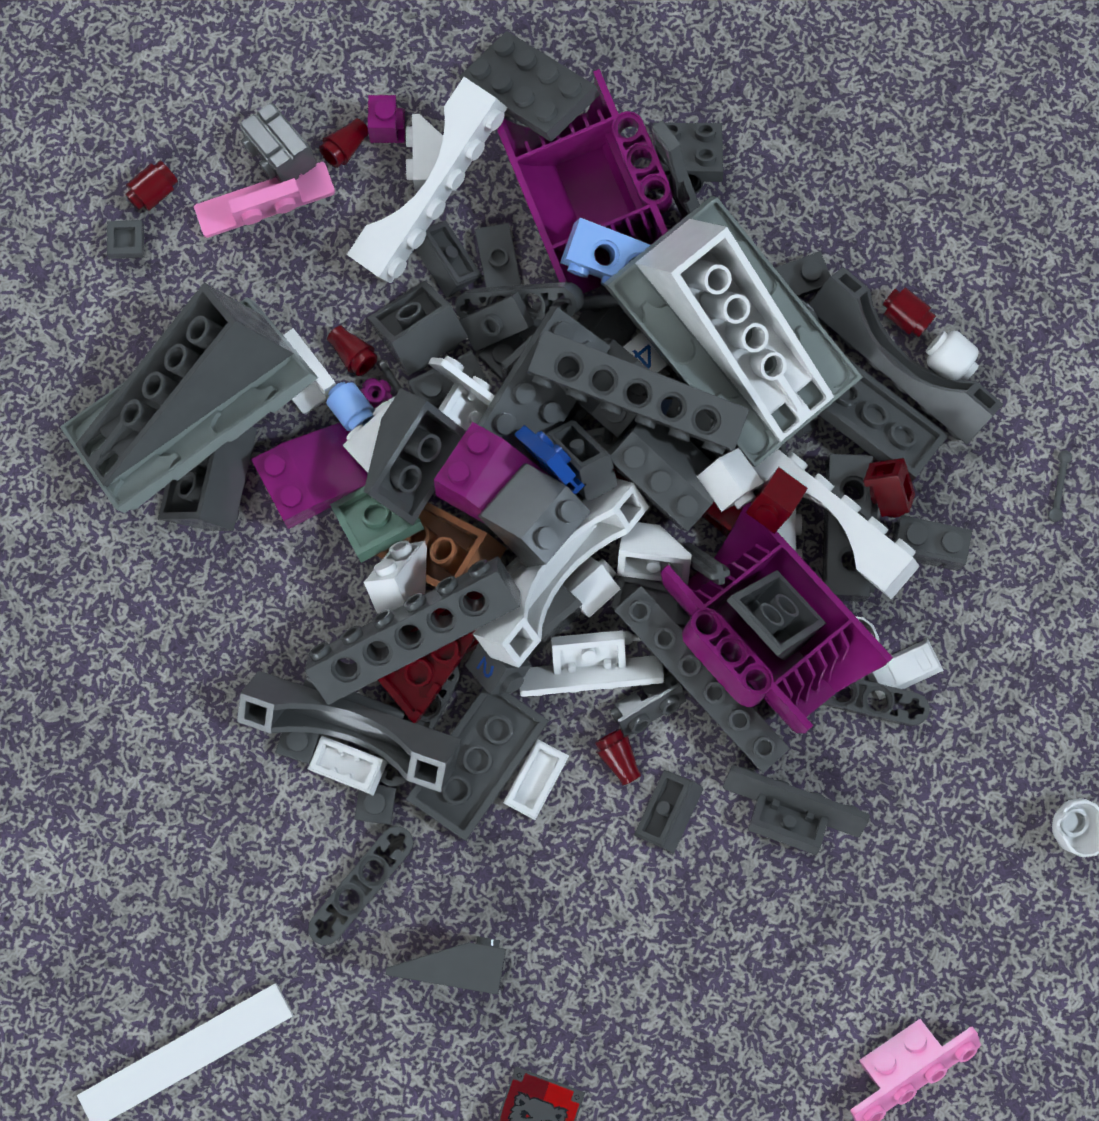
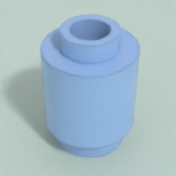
M341 382L329 391L326 404L347 431H352L359 425L364 426L374 417L373 412L375 409L355 383Z

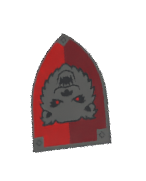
M515 1067L500 1109L498 1121H576L585 1092Z

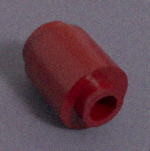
M159 160L155 165L150 163L126 184L129 191L125 195L138 210L144 207L147 211H150L174 191L173 186L178 183V180L171 170Z
M906 287L901 292L895 288L882 304L887 308L883 314L908 335L913 333L918 338L936 317L930 311L932 307Z

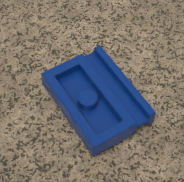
M524 425L514 434L531 456L540 463L539 465L554 479L565 484L575 495L585 486L575 477L576 474L567 465L571 461L568 454L558 444L554 445L541 430L535 434Z

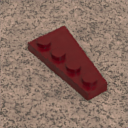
M476 591L466 594L471 599L483 597L481 593ZM445 608L434 610L435 613L442 616L451 613ZM415 626L410 632H415L419 629ZM476 630L378 679L380 684L413 723L419 722L476 639L473 633Z

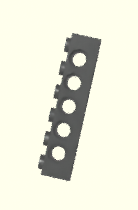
M544 329L527 371L528 374L533 375L532 382L548 389H552L554 384L568 389L566 395L582 402H587L588 397L602 402L600 408L620 416L622 410L636 415L634 421L653 429H655L656 423L670 428L668 435L689 442L690 437H694L704 441L702 448L723 455L724 450L733 451L735 449L750 410ZM564 358L573 359L578 365L577 375L572 378L563 377L558 371L559 361ZM604 371L611 376L612 386L609 390L599 391L593 386L592 377L596 372ZM637 384L645 389L646 399L642 404L636 405L628 400L626 393L630 385ZM667 397L676 399L680 405L679 414L674 418L665 416L661 411V403ZM701 410L708 411L713 416L714 423L709 431L700 430L695 423V417Z
M498 556L490 561L486 559L480 560L473 564L467 573L457 578L454 576L445 578L438 583L436 589L424 595L423 593H417L404 602L403 606L393 611L387 609L380 612L372 619V622L361 628L353 626L334 642L318 644L308 654L305 672L327 705H330L519 608L520 590ZM476 591L481 593L483 597L471 599L466 594ZM445 608L451 613L442 616L435 613L434 610ZM414 625L419 630L409 632L403 629V626ZM374 641H380L385 643L387 646L384 648L374 647L371 643ZM345 657L351 658L355 663L345 664L340 659Z
M642 586L637 588L614 609L620 618L762 773L790 749L753 707L742 706L733 699L686 646L682 637L683 631Z

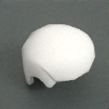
M1083 798L1068 800L1055 813L1052 822V832L1062 849L1083 858L1099 854V807L1096 803Z

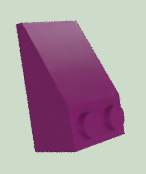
M340 422L281 443L251 459L288 529L331 508V503L366 484L368 473L343 446L348 441L346 438L351 431H347Z
M472 422L434 478L435 494L440 499L484 523L478 515L523 464L527 463L548 476L550 475L507 441Z

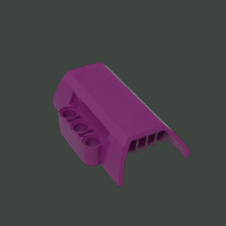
M600 69L593 71L594 85H596L600 95L591 103L586 113L578 115L552 142L529 127L515 124L506 119L497 128L559 282L574 283L583 293L600 287L602 279L588 274L587 278L574 275L567 271V265L560 263L573 224L579 218H583L651 245L668 231L661 214L670 208L673 200L668 179L643 120L638 114L631 111L618 114ZM627 127L638 129L637 133L632 137L621 136V132ZM644 157L651 160V163L646 168L638 169L634 167V163L639 158ZM657 188L664 191V195L659 200L647 198V194L652 189ZM603 248L595 249V260L601 265H608L610 262L609 253Z
M749 502L743 507L731 532L714 557V559L730 569V576L725 577L724 584L717 585L700 572H697L689 579L688 585H686L669 565L661 572L662 582L668 593L691 617L683 629L682 637L684 643L733 699L745 707H753L764 699L792 731L805 734L813 727V724L806 718L840 690L884 667L893 657L778 532L772 533L745 513L751 504ZM776 570L781 573L827 623L798 652L786 660L778 657L727 602L731 595ZM696 625H698L705 634H702L700 631H698ZM721 652L728 658L730 662L726 661L722 657ZM746 680L754 687L755 690L751 689L747 685Z

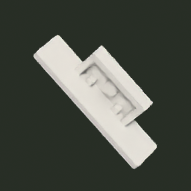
M446 356L444 359L432 357L428 364L454 383L440 405L439 410L467 431L472 422L478 424L495 395L489 392L492 387L476 376H473L471 379L463 373L464 366L449 356Z
M623 630L551 637L553 665L530 667L519 689L520 696L525 697L638 685L648 686L663 683L664 673L662 662L655 655L625 658Z

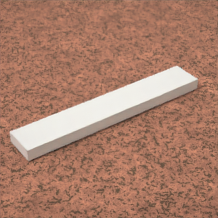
M275 983L83 1091L77 1097L89 1121H110L294 1015L280 988Z

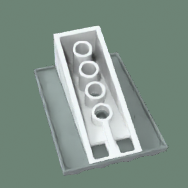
M709 197L698 208L672 227L671 230L667 231L646 248L644 252L640 253L619 270L617 274H614L603 283L634 325L641 330L662 359L673 369L684 384L750 409L735 448H739L754 467L758 466L863 378L718 197ZM705 411L713 419V416L708 411Z

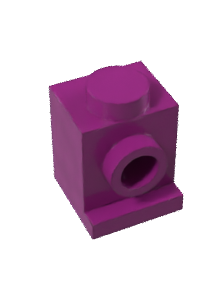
M368 95V133L370 143H405V109L398 108L396 95Z

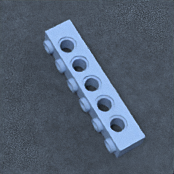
M579 218L573 224L560 263L567 265V271L574 275L587 278L588 274L601 278L600 283L603 285L604 282L627 265L629 261L644 252L650 244ZM596 248H603L609 253L610 262L608 265H601L595 260L594 252Z

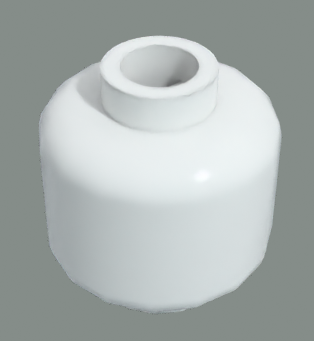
M942 331L925 351L928 354L927 365L935 373L946 379L958 380L961 378L968 380L979 367L975 362L979 354L978 348L958 331H951L948 334Z

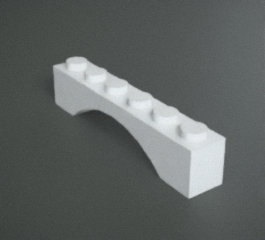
M463 77L444 106L445 127L443 142L437 162L427 181L416 195L399 210L382 220L366 225L347 255L389 283L398 278L404 272L407 265L406 261L412 251L417 249L425 240L426 230L432 221L443 213L446 206L445 202L451 192L459 188L464 181L465 171L471 162L478 159L482 154L485 141L490 133L502 124L504 112L508 107Z
M778 448L758 466H752L764 482L757 488L758 491L778 467L806 486L808 489L803 497L814 501L828 510L845 530L854 552L856 569L865 579L890 599L897 594L920 567L913 558L916 553L913 548L900 538L894 543L885 535L888 529L873 516L868 521L858 514L861 507L847 495H844L841 499L831 492L834 486L819 473L815 477L807 473L805 469L808 465L793 452L787 457Z
M616 478L617 485L614 489L591 501L584 499L582 502L591 511L590 514L546 565L528 567L515 582L520 590V607L476 629L473 635L491 658L519 668L540 643L547 610L565 580L595 552L610 542L628 534L648 510V504L634 483Z

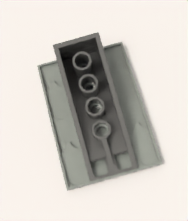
M204 282L127 380L61 425L60 428L114 508L126 513L129 510L139 508L172 480H180L223 444L237 439L270 411L273 413L278 411L318 379V377L255 301L246 297L241 302H238Z

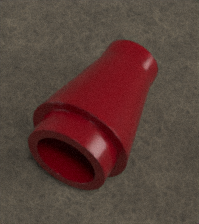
M355 118L348 125L323 138V144L319 146L321 155L335 168H338L341 164L347 165L360 144L369 135L368 127L362 120Z
M341 325L335 327L329 333L327 341L333 346L349 373L362 376L374 367L378 357L374 353L375 349L373 346L348 332Z
M617 729L595 742L599 749L596 753L618 777L622 786L631 783L641 776L628 735L624 736L621 729Z

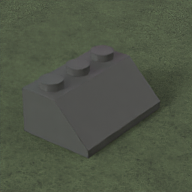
M634 421L607 451L611 455L613 467L628 482L634 483L639 492L679 529L689 531L714 502L697 478L713 461L690 440L686 442L668 435L670 428L656 423L655 429Z
M250 427L234 441L223 444L180 480H172L167 484L158 520L211 531H233L239 517L240 500L247 482V470L255 448L254 440L257 428Z

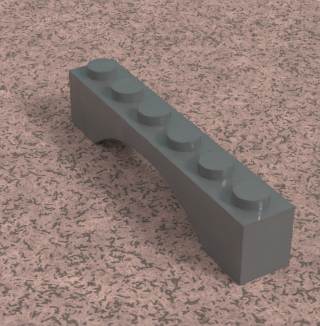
M844 267L830 276L809 303L822 324L829 325L840 335L841 340L847 346L858 350L867 358V362L871 367L887 375L899 391L909 394L920 404L921 409L927 415L939 420L946 426L948 433L952 437L962 440L966 445L1003 406V403L977 381L946 379L934 371L923 367L906 355L891 339L881 324L873 305L870 289Z
M258 671L240 693L237 722L270 734L283 732L315 733L353 742L384 758L400 772L406 781L438 792L443 790L456 768L461 739L342 698L327 705L318 690L262 671Z

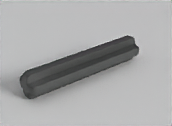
M690 542L683 544V547L692 554L691 567L717 585L725 583V577L730 576V569Z

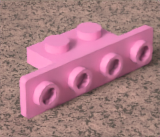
M320 162L304 175L300 174L297 180L293 178L280 183L275 177L272 180L269 179L196 204L194 210L204 237L209 238L244 225L255 224L262 219L276 214L287 213L297 207L335 194V189L326 164Z
M919 1019L860 1059L862 1067L879 1090L850 1110L854 1121H881L888 1110L897 1104L902 1105L909 1102L916 1095L917 1090L924 1085L941 1080L946 1075L947 1070L953 1065L970 1060L981 1046L977 1031L973 1027H969L954 1039L941 1046L922 1020Z

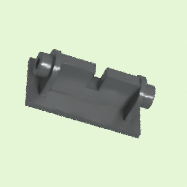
M672 674L666 677L664 675L663 683L642 687L643 692L647 696V699L644 701L640 699L635 691L614 704L615 708L610 710V713L616 723L619 722L624 736L643 732L649 727L651 722L662 715L674 713L680 708L682 703L686 702L680 682L677 683Z

